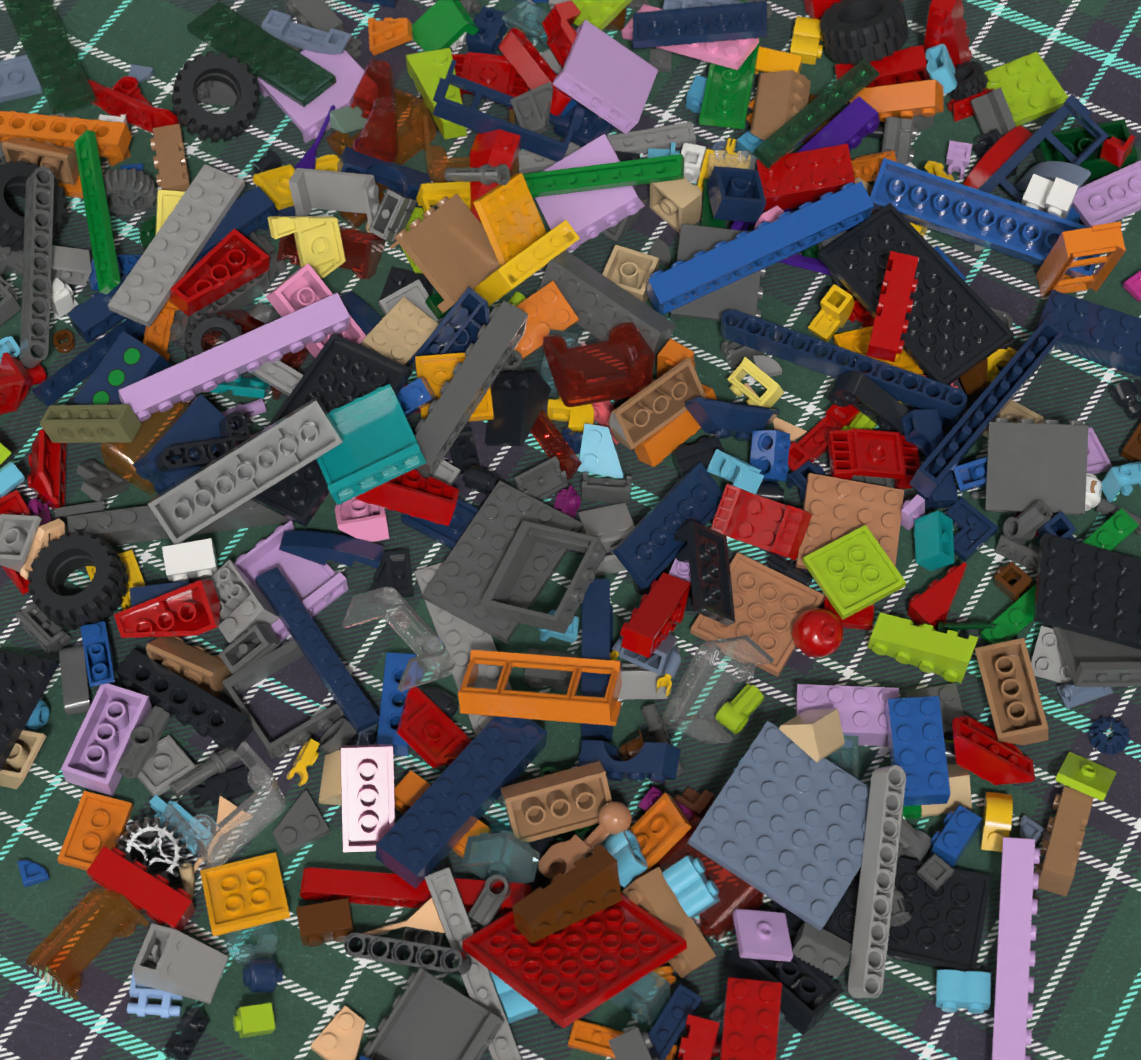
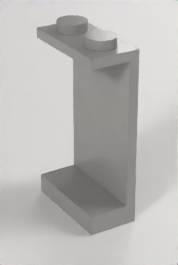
M297 168L289 180L296 216H308L312 208L367 214L368 223L371 226L381 204L378 198L379 188L375 184L374 175Z

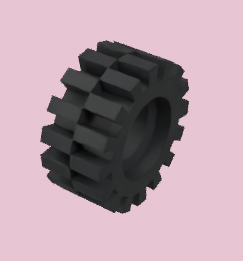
M967 61L964 62V65L958 64L954 75L957 80V86L949 92L950 97L957 101L958 99L962 100L976 95L977 92H983V88L987 87L986 83H988V80L980 63L971 61L969 64Z

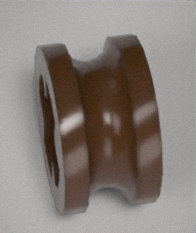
M64 329L54 334V347L59 353H68L74 349L75 340L72 332ZM66 339H68V342H63L62 344H60V340L65 341Z

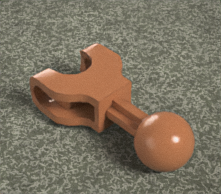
M609 802L604 805L599 812V826L584 842L574 835L567 842L553 845L543 855L538 863L541 874L550 879L560 872L566 874L575 867L574 862L582 857L587 859L594 854L593 849L600 845L610 834L616 835L622 831L625 832L630 827L632 821L629 808L621 802Z

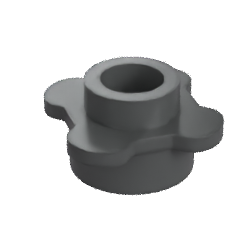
M352 37L345 51L351 57H360L361 52L359 49L362 46V42Z

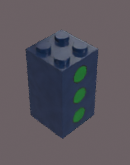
M123 331L73 401L78 405H123L119 398L118 390L172 367V365L160 354Z
M200 394L181 409L132 464L136 468V473L141 478L148 479L154 485L155 491L160 494L199 470L201 467L174 472H162L155 465V457L159 452L170 446L221 439L219 423L225 416ZM229 421L230 427L235 430L236 426ZM212 447V448H211L212 454L215 453V451L217 450V448H215V447ZM189 450V458L192 461H196L195 453ZM166 456L165 459L172 463L178 459V456L170 459Z

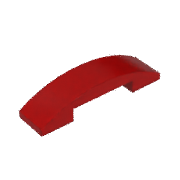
M1021 125L1009 131L981 158L963 185L979 189L1033 133Z
M833 404L826 411V416L798 443L793 442L790 445L788 467L794 472L809 460L813 463L828 450L830 430H842L844 426H849L860 411L853 405L840 407Z

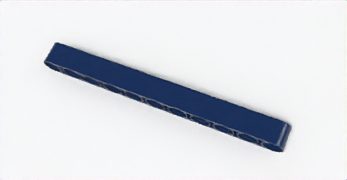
M727 310L722 314L721 334L727 340L833 378H837L838 375L850 371L860 372L896 400L923 410L937 409L940 416L948 419H960L965 413L967 396L960 389L737 310Z

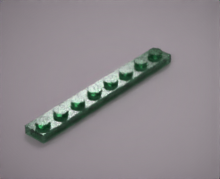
M864 58L756 147L752 153L770 169L876 80L880 73Z

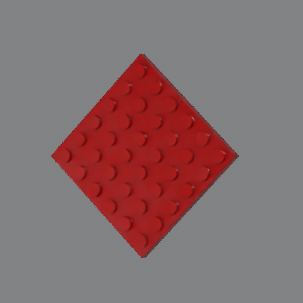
M621 894L622 901L532 944L515 927L512 910L463 940L462 947L465 952L564 1029L686 950L687 940Z

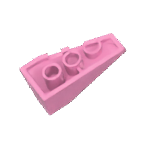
M355 497L338 506L336 504L335 514L339 530L368 542L389 539L384 507L356 500Z

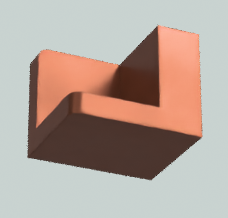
M688 787L681 796L677 794L674 801L695 813L692 820L699 824L712 806L714 794L705 789L701 795Z

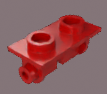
M983 88V92H977L976 95L968 98L958 99L957 101L951 99L947 103V108L950 112L953 111L954 122L975 115L970 101L988 94L994 89Z

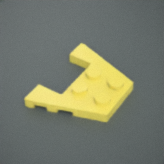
M268 217L271 237L278 239L294 233L301 267L309 263L320 278H325L346 261L336 217Z

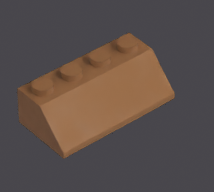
M793 70L761 73L758 77L751 133L782 152L789 154L804 138L811 81Z
M686 358L612 411L608 424L616 441L632 450L687 410L685 407L686 401L695 397H706L691 359Z
M1020 638L975 648L998 741L1018 745L1047 741L1048 725L1025 639Z
M600 761L500 788L516 846L598 824L600 810L604 805L612 802L606 773Z

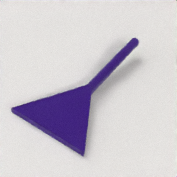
M334 105L331 106L315 143L294 167L295 170L297 168L315 170L316 150L330 121V112L335 110Z

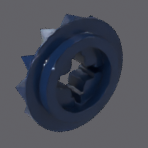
M1102 716L1097 721H1094L1089 729L1090 743L1097 751L1103 754H1118L1129 743V728H1126L1123 720L1119 721L1114 719L1113 716L1110 718ZM1111 728L1112 734L1116 736H1113L1108 743L1107 735L1103 733H1106Z

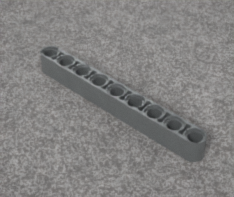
M45 166L38 167L26 181L20 361L28 368L38 366L48 356L54 174ZM36 220L39 221L42 226L38 225L36 223ZM34 263L37 264L40 267V269H37ZM33 285L37 286L39 291L35 290ZM32 307H35L38 310L39 314L36 313ZM32 329L38 333V336L32 332ZM31 351L36 353L37 358L31 354Z

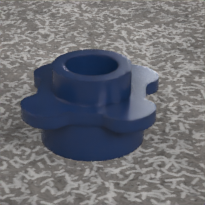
M568 427L563 429L564 435L560 438L562 449L569 453L579 454L583 437L582 433L574 432Z

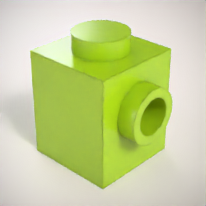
M272 1003L240 1007L236 1011V1015L233 1016V1026L235 1032L239 1031L240 1038L267 1035L275 1030Z

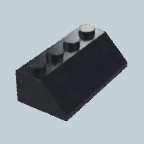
M736 944L725 963V966L739 979L782 983L779 1015L802 1035L806 1034L823 1018L844 992V989L822 970L820 971L819 968H815V965H810L805 960H801V957L797 958L796 955H793L790 962L740 958L738 944Z

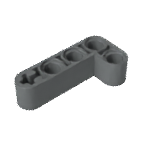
M268 271L193 314L194 322L200 319L201 316H208L211 313H216V315L225 314L227 318L233 316L269 289L270 279Z

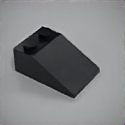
M537 371L500 373L491 391L494 417L493 420L487 421L485 444L487 446L524 445L552 390Z

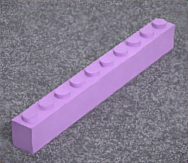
M335 293L118 390L119 398L122 404H129L138 420L143 422L149 419L151 414L155 412L168 411L175 403L190 401L196 396L195 394L202 391L210 392L224 381L227 383L232 382L244 372H254L264 363L269 361L270 363L277 362L283 355L289 352H299L305 345L311 342L319 343L333 332L338 334L345 331L350 325V315L339 294Z
M1003 837L992 1060L1031 1059V1056H1025L1026 1046H1031L1032 1030L1027 1029V1019H1032L1033 1003H1028V993H1033L1034 977H1029V967H1035V951L1030 950V942L1036 941V925H1031L1032 915H1037L1038 899L1032 898L1033 889H1038L1039 874L1034 873V864H1039L1040 848H1035V839Z

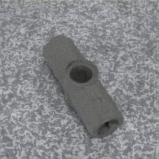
M157 706L150 708L141 725L131 732V742L116 766L117 772L125 778L131 780L137 778L147 759L156 754V744L171 719L170 714L163 708Z

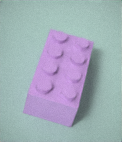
M108 683L100 685L61 768L66 782L113 797L122 777V774L117 772L116 766L131 742V732L141 725L149 709L152 708L149 696Z
M797 684L796 716L806 710L838 709L845 741L844 745L889 746L885 707L888 699L899 698V688Z

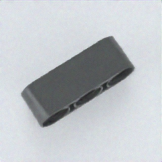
M83 645L59 649L66 715L88 713L92 704Z

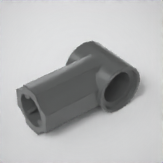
M1037 501L1018 517L1008 518L1003 526L1004 535L1008 539L1032 540L1035 537L1036 530L1047 523L1053 515L1050 507L1044 501Z
M902 818L899 843L904 848L901 855L903 858L922 861L931 847L930 842L932 839L926 833L915 830Z
M501 875L490 876L468 916L481 925L488 926L503 902L510 896L512 892L510 883ZM496 882H504L505 888L500 894H493L492 887Z

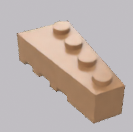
M180 124L153 128L154 137L150 138L152 151H156L157 154L153 156L155 170L159 169V174H156L158 188L186 192L191 184Z
M1065 786L1061 795L1056 794L1052 809L1057 810L1055 818L1050 816L1046 829L1051 834L1049 841L1044 839L1040 854L1044 855L1043 863L1037 864L1035 873L1039 874V889L1067 896L1074 878L1080 854L1079 851L1085 834L1084 829L1088 822L1094 797Z
M659 867L638 878L621 892L625 897L687 940V949L668 961L681 978L705 965L716 956L693 919L688 917Z

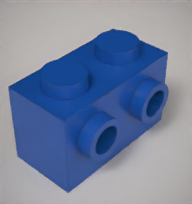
M961 805L958 806L955 813L950 811L943 823L946 825L942 832L937 831L930 842L933 845L931 856L935 853L951 868H954L978 832L982 818Z

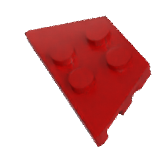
M415 684L409 688L397 734L432 768L450 765L472 740Z

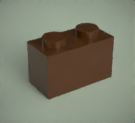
M348 898L296 907L303 946L316 947L322 945L323 942L332 940L334 942H344L348 935L354 933Z

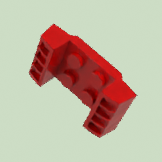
M572 1L555 4L541 23L547 35L546 43L562 69L577 35L571 25L581 14Z
M474 52L452 54L453 60L457 61L454 68L456 75L512 97L520 96L529 90V86L505 56ZM459 88L462 102L464 93L474 94Z
M854 428L850 430H830L828 449L831 477L851 480L854 475L894 479L895 489L914 488L909 483L920 467L918 447L906 442L905 436L899 432Z
M726 484L710 529L735 540L796 561L799 548L813 514Z

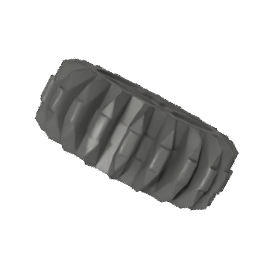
M115 168V171L107 170L106 174H102L109 214L115 213L116 216L141 214L142 211H149V208L153 206L156 197L154 180L150 179L149 175H144L143 171L136 172L134 168L132 170H126V168L119 170Z
M145 817V826H142L141 822L136 820L135 825L138 829L134 830L128 826L126 830L131 836L128 837L122 834L120 839L127 842V844H119L117 849L125 851L126 856L124 859L133 863L130 853L131 846L137 848L144 855L142 865L147 870L155 861L168 863L169 865L161 871L147 873L153 877L158 874L170 883L168 874L171 873L174 877H177L179 874L174 869L175 866L183 868L182 862L178 861L179 858L187 859L188 857L186 853L180 852V850L188 847L187 843H178V841L185 837L184 834L175 836L174 833L179 828L175 825L169 830L170 820L166 819L163 826L159 825L160 817L155 818V824H150V818ZM158 831L155 838L150 842L136 839L144 832ZM165 835L171 839L174 845V857L168 855L161 848ZM157 840H159L157 851H160V855H153L148 863H146L148 852H145V848H152Z

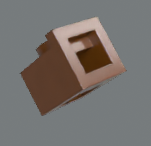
M1012 561L1007 566L1000 567L995 573V586L1007 595L1013 603L1034 586L1033 579Z

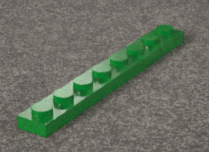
M86 130L74 142L98 289L100 293L107 295L121 281L95 132Z
M682 154L528 173L523 174L532 198L684 179V157Z
M1121 508L1090 535L1083 544L1113 551L1138 528L1139 524ZM1036 584L992 622L996 625L995 628L984 629L980 633V636L988 645L1011 641L1033 622Z

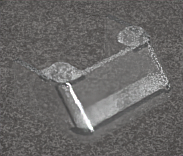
M383 587L352 597L342 623L344 628L383 617L417 655V657L411 658L408 661L398 686L400 691L452 674L455 660L444 642L394 588Z
M748 636L711 640L703 643L696 651L662 715V721L670 728L705 744L731 742L733 737L723 729V725L719 721L715 720L718 711L726 703L736 683L750 680L754 675L756 665L771 664L774 659Z
M245 741L240 744L236 755L250 769L247 781L249 786L255 791L253 795L219 824H216L210 816L204 814L197 815L187 822L171 803L166 807L162 815L165 819L170 820L172 827L177 826L179 828L177 830L178 834L185 836L183 839L209 867L224 865L282 815L286 808V799L272 771Z

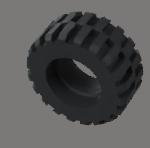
M841 0V2H836L831 8H828L820 21V28L828 56L834 61L845 65L849 63L852 65H859V63L868 64L871 61H879L886 56L889 57L895 51H899L902 45H905L909 36L908 23L901 0Z
M214 51L207 52L205 57L202 54L194 56L193 61L188 60L184 64L183 69L179 70L174 82L172 93L173 112L179 117L178 122L181 127L186 126V132L190 135L198 134V139L202 141L206 137L211 138L212 143H218V140L221 138L226 142L230 141L232 136L239 137L244 129L247 130L250 127L259 105L260 89L259 85L256 84L257 78L255 74L249 73L250 67L246 63L242 65L238 63V57L233 55L231 59L226 57L227 53L220 52V55H214ZM206 81L223 82L234 91L237 103L231 111L223 114L207 112L195 100L194 93L197 86Z
M14 161L5 162L4 165L0 164V246L3 248L7 246L11 251L18 252L19 249L24 252L25 218L17 215L8 207L4 195H17L25 199L27 178L38 168V165L34 163L28 165L26 161H17L16 164ZM55 177L52 239L64 224L68 213L66 209L68 207L67 198H63L65 192L62 187L58 186L59 181ZM36 220V223L42 226L41 223Z
M73 532L72 536H69L67 533L61 535L57 541L54 539L50 541L46 549L42 548L38 552V559H34L31 564L33 571L28 573V581L30 582L28 590L32 595L31 599L35 605L55 625L61 628L66 627L68 630H77L80 626L102 622L106 617L109 619L114 614L112 611L121 606V597H125L127 593L125 586L128 584L127 569L119 555L106 540L89 532L85 533V535L82 532ZM85 566H94L96 568L94 578L86 589L71 596L61 595L62 585L73 571Z

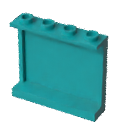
M390 384L379 387L375 391L356 398L352 402L340 408H335L328 413L344 439L343 443L318 457L317 461L328 484L329 492L337 506L427 463Z

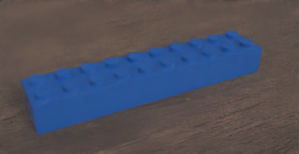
M886 158L883 159L870 196L874 210L879 211L891 203L909 222L1042 266L1062 232L1090 228ZM1100 254L1077 257L1073 261L1099 257ZM1096 264L1068 268L1065 275L1074 278L1093 275Z
M854 182L848 183L841 188V191L835 194L833 192L826 193L819 201L813 204L812 202H807L801 205L798 211L793 213L790 211L785 212L778 217V220L771 223L769 221L763 222L756 227V230L750 233L748 231L741 232L735 237L736 239L728 243L727 241H722L716 244L713 250L708 252L705 250L693 255V259L686 262L684 260L678 261L671 266V269L665 272L663 270L654 272L648 279L646 293L655 311L661 315L667 314L856 227L871 216L874 205L862 182L856 184Z

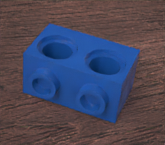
M753 430L750 465L761 470L760 474L764 475L762 482H786L791 445L789 433L778 430Z

